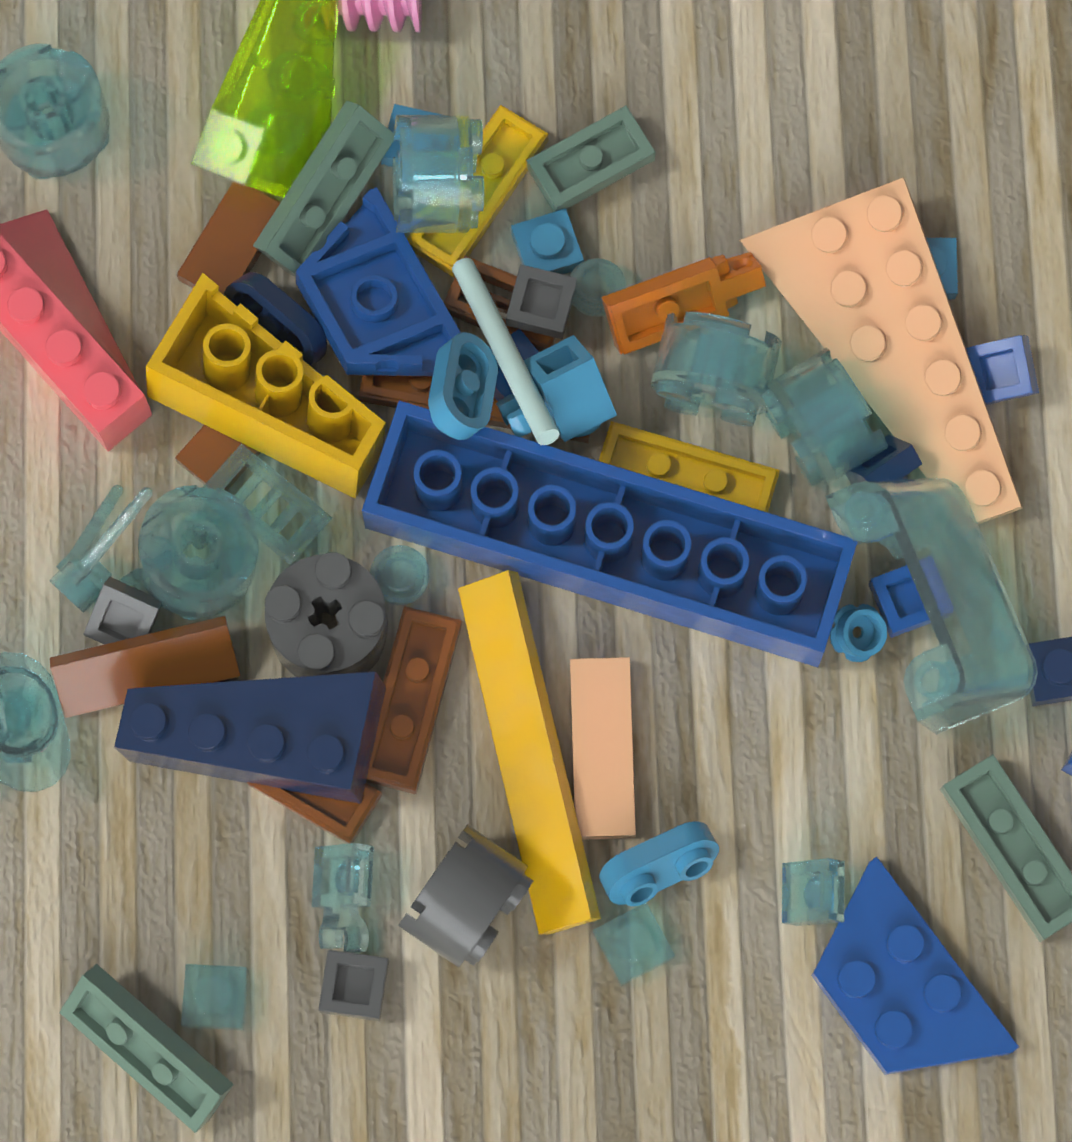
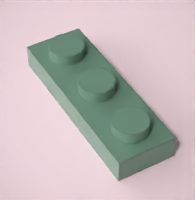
M346 100L253 247L290 275L296 277V270L312 252L324 247L327 236L343 221L397 135L359 104Z
M992 754L944 784L940 788L942 794L1039 942L1072 923V873L995 756Z
M95 964L82 975L59 1012L195 1133L209 1122L234 1085L98 964Z

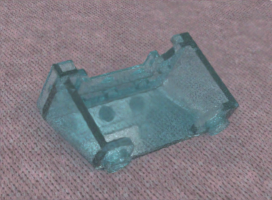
M939 477L864 481L852 484L825 496L836 524L845 536L854 542H858V545L862 543H880L888 548L896 560L904 557L940 644L915 657L905 672V691L916 719L920 724L937 735L1019 701L1031 692L1036 684L1038 675L1035 658L969 501L957 484L949 479Z

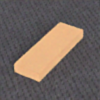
M630 657L570 659L574 808L582 840L635 838Z

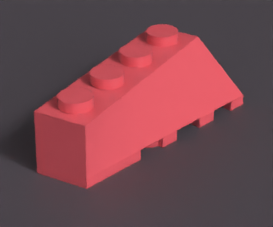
M45 209L1 223L0 331L109 452L153 415L147 399L134 379L48 210Z

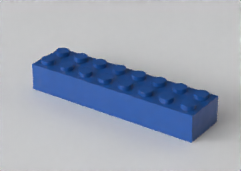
M400 400L362 508L366 529L502 571L518 572L519 576L817 668L825 652L858 540L551 446L540 445L537 442L492 428L484 427L469 439L457 440L444 434L434 425L429 409Z

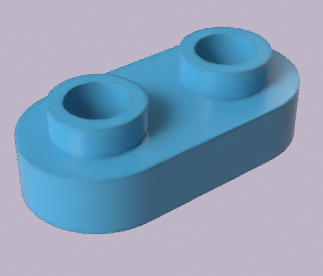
M467 332L458 333L439 348L429 393L428 406L434 425L444 434L457 440H466L472 437L488 424L491 416L498 365L491 349L476 335Z
M699 821L684 823L614 856L601 869L599 880L610 901L614 904L639 906L650 901L657 892L682 880L691 881L698 879L709 872L713 866V861L719 853V845L705 823Z

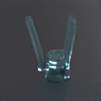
M114 485L71 551L56 566L59 571L49 581L83 613L93 603L96 604L103 584L109 576H112L99 560L152 497L153 492L151 488L144 487L88 552L87 549L123 493L121 485ZM163 552L120 578L119 581L133 587L174 559L173 552Z

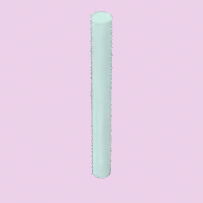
M471 258L458 260L453 265L452 271L537 443L540 445L553 443L560 435L559 430L474 261Z

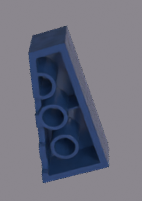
M376 672L129 688L127 689L114 748L129 762L244 783L262 784L281 788L282 790L361 804L386 687Z

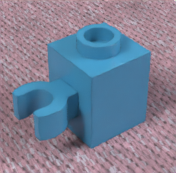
M574 335L523 360L559 430V436L564 442L574 437L589 435L596 431L601 423L617 416L594 357ZM514 394L508 395L496 403L504 423L510 425L515 436L522 437L532 432Z

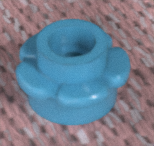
M848 604L837 611L834 619L835 626L831 629L829 635L830 642L836 652L844 653L849 661L863 662L882 649L887 639V627L884 619L874 607L868 604H860L858 607ZM855 627L861 629V635L858 638L853 636V629Z

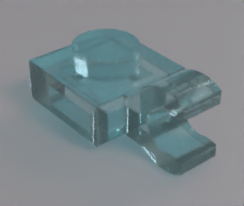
M350 843L315 847L311 907L324 909L323 921L318 935L320 949H341L344 947V952H366L369 943V932L366 923L359 915L358 908L371 907L374 846Z

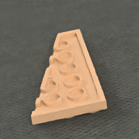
M904 178L740 240L747 251L753 254L761 265L762 270L892 435L913 445L923 463L919 466V469L966 528L1023 509Z

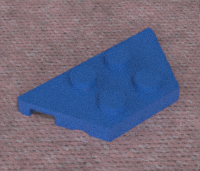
M377 187L369 190L363 196L362 206L346 224L341 221L327 236L324 247L312 252L296 270V284L317 322L321 325L329 344L347 375L433 376L439 348L455 335L461 333Z
M877 857L871 860L811 976L883 1074L888 1075L931 1066L950 1065L986 1057L1005 1056L1018 1049L1017 1043Z

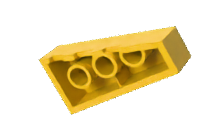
M202 273L146 365L147 397L356 499L381 455L386 422L328 375L323 377L303 360L302 353L287 341L284 343L280 342L258 324V317L242 304L236 306L219 292V286Z

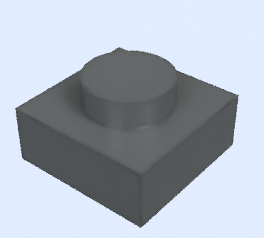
M520 264L506 315V326L563 339L577 288V278Z
M109 576L103 584L83 635L102 644H108L150 634L164 601Z
M328 950L318 1011L325 1014L380 1021L389 959Z

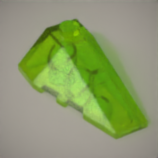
M260 0L211 107L191 164L243 185L282 198L285 197L331 125L332 98H335L333 67L334 42L337 39L338 0Z

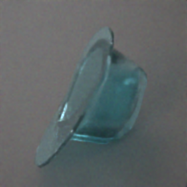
M3 652L0 653V783L17 791L38 792L52 787L66 773L71 758L70 740L61 711L58 693L51 675L38 661L23 653Z

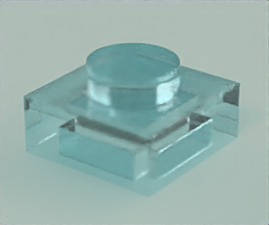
M825 858L782 863V924L805 926L844 922L845 861Z
M647 902L603 924L592 932L620 986L675 958V954Z
M186 964L181 1026L184 1028L244 1031L248 968Z

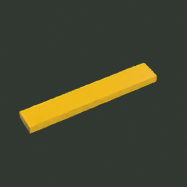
M507 570L458 588L521 860L528 865L524 873L533 880L528 890L539 935H549L599 920L601 916L518 572Z

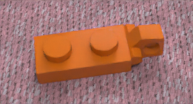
M748 252L731 258H725V255L708 257L605 295L601 299L614 345L620 355H625L728 317V309L738 304L737 297L766 287L761 265L753 254Z

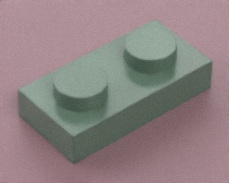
M624 106L527 160V169L555 212L564 208H570L655 161L656 152L628 107Z

